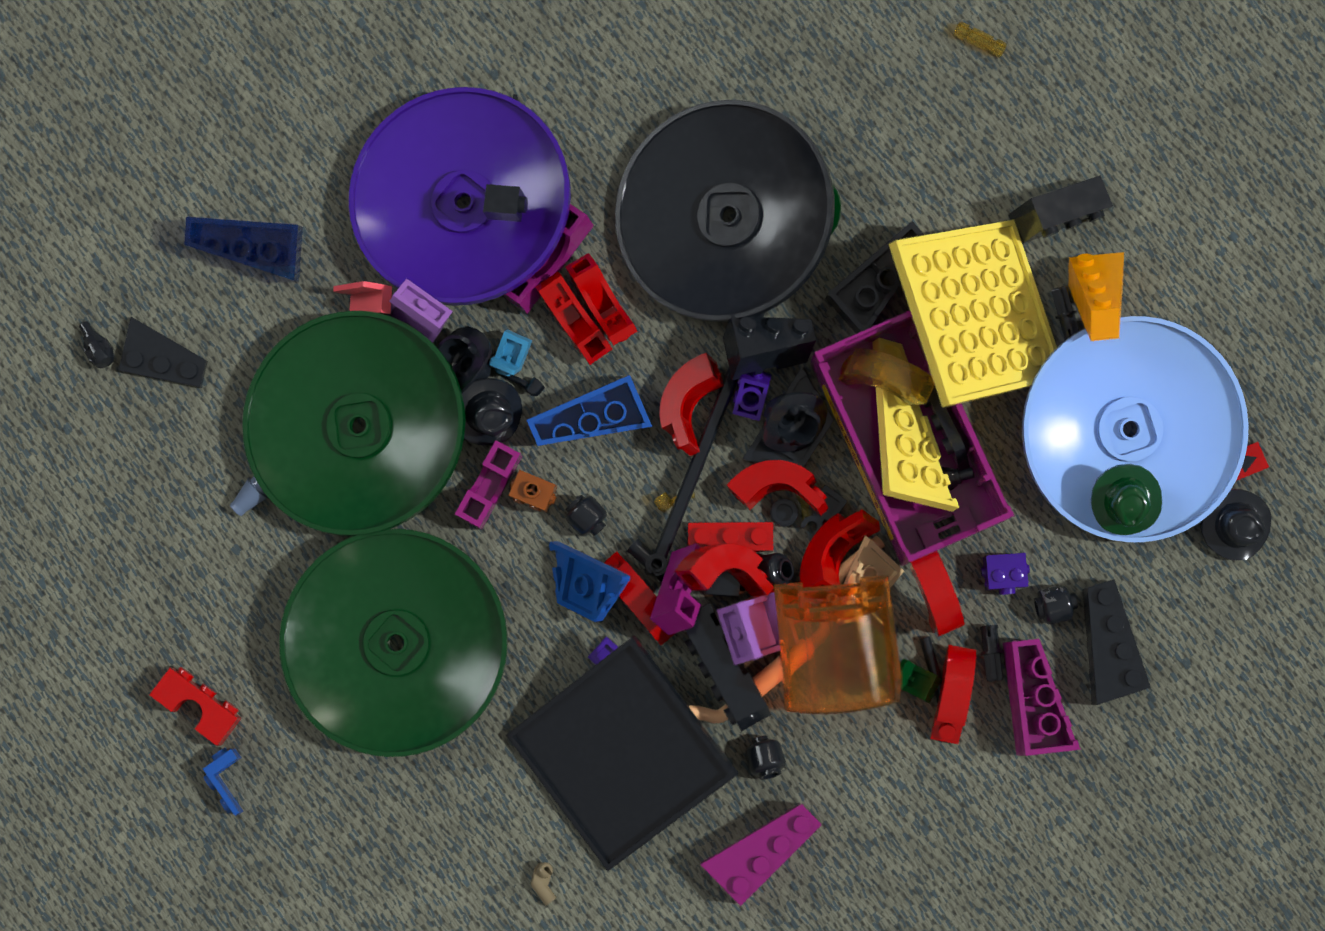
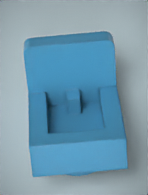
M508 329L505 330L497 352L490 359L489 365L495 367V371L505 376L515 375L522 369L532 340Z

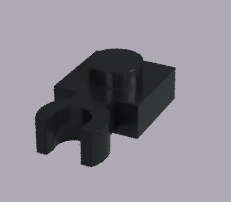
M824 485L821 491L827 496L825 501L829 509L820 516L809 506L808 508L814 514L813 516L806 517L801 523L803 529L809 522L816 524L817 529L813 536L821 528L824 520L828 521L839 513L847 503L846 499L826 485Z

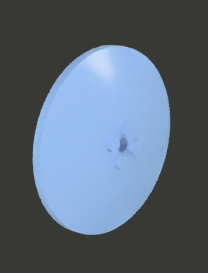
M1146 316L1121 317L1119 339L1090 341L1088 333L1084 328L1061 343L1042 364L1028 391L1022 418L1023 449L1028 468L1039 491L1048 503L1070 523L1091 534L1110 540L1122 542L1157 541L1172 537L1195 526L1210 515L1228 495L1237 480L1246 455L1248 443L1247 407L1243 392L1231 367L1223 356L1200 335L1179 324L1160 318ZM1128 421H1133L1137 426V432L1132 437H1127L1123 432V426ZM1120 464L1140 465L1151 471L1157 479L1162 492V508L1158 519L1148 529L1132 535H1118L1103 529L1096 521L1091 508V494L1097 478L1105 470Z

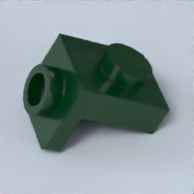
M903 658L900 665L894 671L891 684L930 703L942 678Z

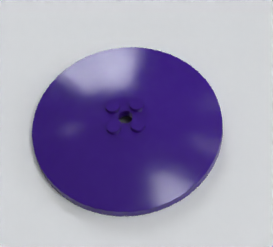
M458 87L437 90L419 96L396 109L379 124L364 144L354 165L349 188V213L353 232L359 247L370 264L387 282L397 289L407 278L443 305L458 306L482 303L498 298L522 285L545 264L555 250L565 229L571 200L569 171L562 150L550 129L541 118L519 101L507 95L482 88ZM486 184L517 186L521 188L524 195L528 198L527 212L522 213L521 222L490 220L483 212ZM462 196H468L471 198L470 205L464 209L458 208V199Z

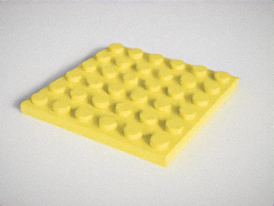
M1015 221L997 222L901 239L890 243L889 247L942 408L1031 387L1040 367L1057 346Z

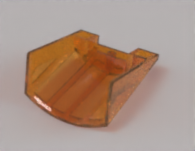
M888 575L860 577L859 583L804 588L802 582L774 585L785 711L805 714H838L864 711L900 702L902 676Z

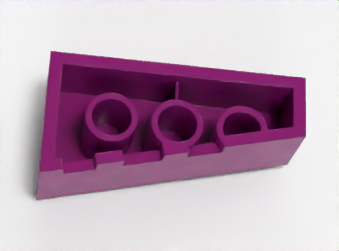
M1040 639L1003 643L1016 755L1030 756L1081 750L1072 732L1070 719L1066 715L1060 700L1062 699L1060 692L1056 689L1051 676L1052 671Z
M799 803L700 862V865L741 906L822 824Z

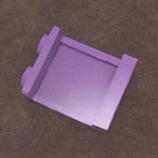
M406 278L390 299L391 313L387 314V316L409 324L434 343L453 311Z
M781 591L717 610L734 665L798 644Z

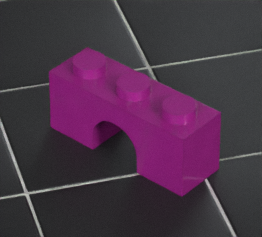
M495 440L482 464L483 467L476 482L470 490L468 489L455 515L482 530L522 458L521 453Z
M697 543L672 552L650 617L668 635L694 627L701 604L690 595L691 589L674 572L689 553L700 548Z

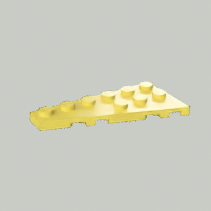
M878 338L872 343L883 495L953 512L959 508L956 498L952 499L948 485L951 483L948 474H943L939 463L941 454L928 417L922 415L919 403L922 402L919 392H914L911 384L912 372L903 346L900 343Z

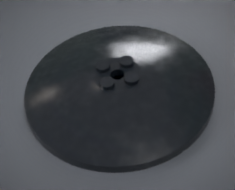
M718 100L698 104L673 115L661 123L646 137L631 157L621 179L616 199L615 226L619 247L625 263L636 281L650 296L665 307L681 315L709 322H729L731 316L737 318L754 317L777 307L789 299L804 285L819 265L826 251L833 228L835 212L833 184L825 160L815 143L802 128L782 113L770 107L743 100ZM727 209H735V219L731 222H724V212Z

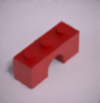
M773 522L688 523V546L696 543L700 547L717 544H738L748 547L754 552H773Z
M180 667L178 670L176 668H169L150 693V696L171 712H177L182 704L188 700L196 701L201 706L202 718L195 727V730L216 746H221L242 719L237 715L239 709L226 700L224 703H221L214 698L216 692L204 683L201 686L192 681L194 676L183 667Z

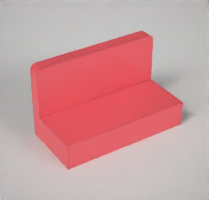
M367 281L333 286V292L351 295L350 311H369L384 315L391 313V303L389 301L392 297V286Z

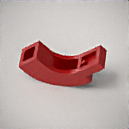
M589 253L565 266L588 309L613 346L627 340L632 334L638 332L634 323L610 289L597 263Z
M707 353L691 359L676 371L665 387L660 403L661 427L672 436L677 449H682L689 456L700 452L691 422L694 407L704 395L724 386L717 362Z
M767 460L758 462L739 472L727 484L729 491L749 510L766 495L781 490L797 494L820 516L829 509L825 501L827 496L817 486L811 488L817 482L814 475L804 467L789 461Z
M861 509L847 518L837 513L823 524L811 539L802 559L800 568L801 592L817 603H821L841 592L839 569L844 556L854 545L861 542L865 536L869 537L880 531L879 521Z
M717 544L700 547L689 553L674 570L691 591L708 590L724 571L732 574L751 596H767L774 588L766 579L767 575L757 568L763 559L753 550L738 544Z
M938 551L911 561L910 569L926 603L929 613V625L932 632H936L939 637L964 626V618L957 595Z
M615 552L604 563L630 575V580L619 597L662 646L676 633L668 635L650 619L657 596L618 552Z

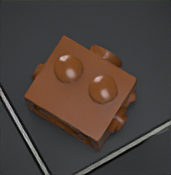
M519 470L516 478L512 479L510 483L511 491L508 496L514 502L521 505L526 504L535 511L547 513L549 506L554 505L556 501V484L522 470Z

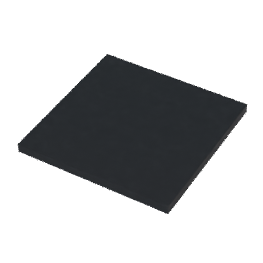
M635 635L506 734L507 738L607 871L611 870L739 774Z

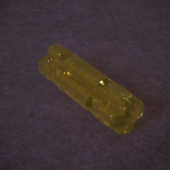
M962 21L957 24L954 31L955 37L961 40L965 38L968 43L984 51L988 49L991 51V54L997 57L1003 55L1007 46L1006 42L998 38L994 40L993 36L975 27L971 29L969 28L970 25Z

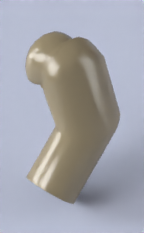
M547 862L536 865L531 879V887L545 906L557 898L548 886L553 868Z

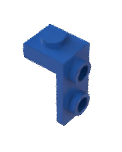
M225 747L211 757L214 760L212 763L203 768L206 773L204 780L212 790L217 789L222 797L219 801L228 814L232 812L236 816L244 811L219 776V773L242 757L236 749L228 751Z

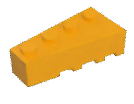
M1124 252L1098 255L1080 254L1077 257H1069L1068 285L1090 341L1119 339Z

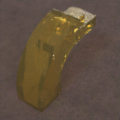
M856 348L853 355H849L842 364V372L838 379L846 385L868 384L879 387L894 394L909 405L926 404L935 385L930 374L913 364L895 356L865 348Z

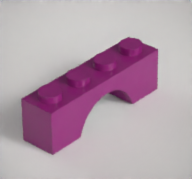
M570 204L565 229L551 256L531 278L503 296L528 314L541 297L535 287L562 269L594 225L588 216Z

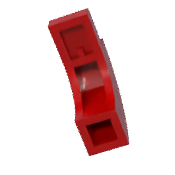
M558 271L535 287L556 321L589 365L612 350L601 330L586 313Z
M948 644L942 670L941 690L930 739L959 744L972 694L976 650Z

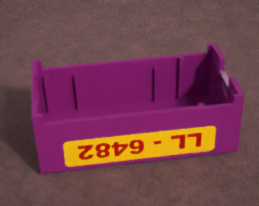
M911 311L814 352L810 362L901 567L911 563V561L1000 524L1014 516L1010 505L1008 506L961 403L947 406L946 409L965 445L969 465L973 468L975 478L962 481V484H958L957 487L950 491L952 499L956 498L959 508L951 512L883 495L872 342L882 338L902 344L912 372L910 381L914 392L923 391L920 381L930 376L933 380ZM923 402L919 403L922 415L928 417L941 454L939 459L940 466L957 469L958 467L952 454L948 455L942 443L944 437L941 430L936 431L930 416L933 415L930 406L925 408ZM954 515L955 522L935 529V523ZM956 525L959 526L960 532L940 540L938 533Z

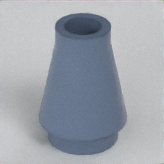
M253 476L246 480L238 495L230 504V507L238 515L243 516L248 510L267 499L268 496L263 492Z

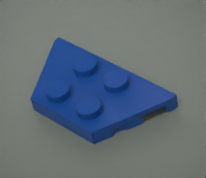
M559 541L550 542V551H555L557 567L552 568L553 577L556 582L557 603L593 622L603 621L629 582L630 575Z

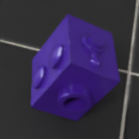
M752 372L741 375L740 379H738L739 390L736 391L733 398L735 405L732 414L760 421L772 374L763 372L754 375Z
M1026 553L986 555L983 557L981 576L985 578L984 586L986 591L998 590L999 595L1016 594L1015 588L1028 587L1029 580L1027 575L1030 573V567L1026 563Z

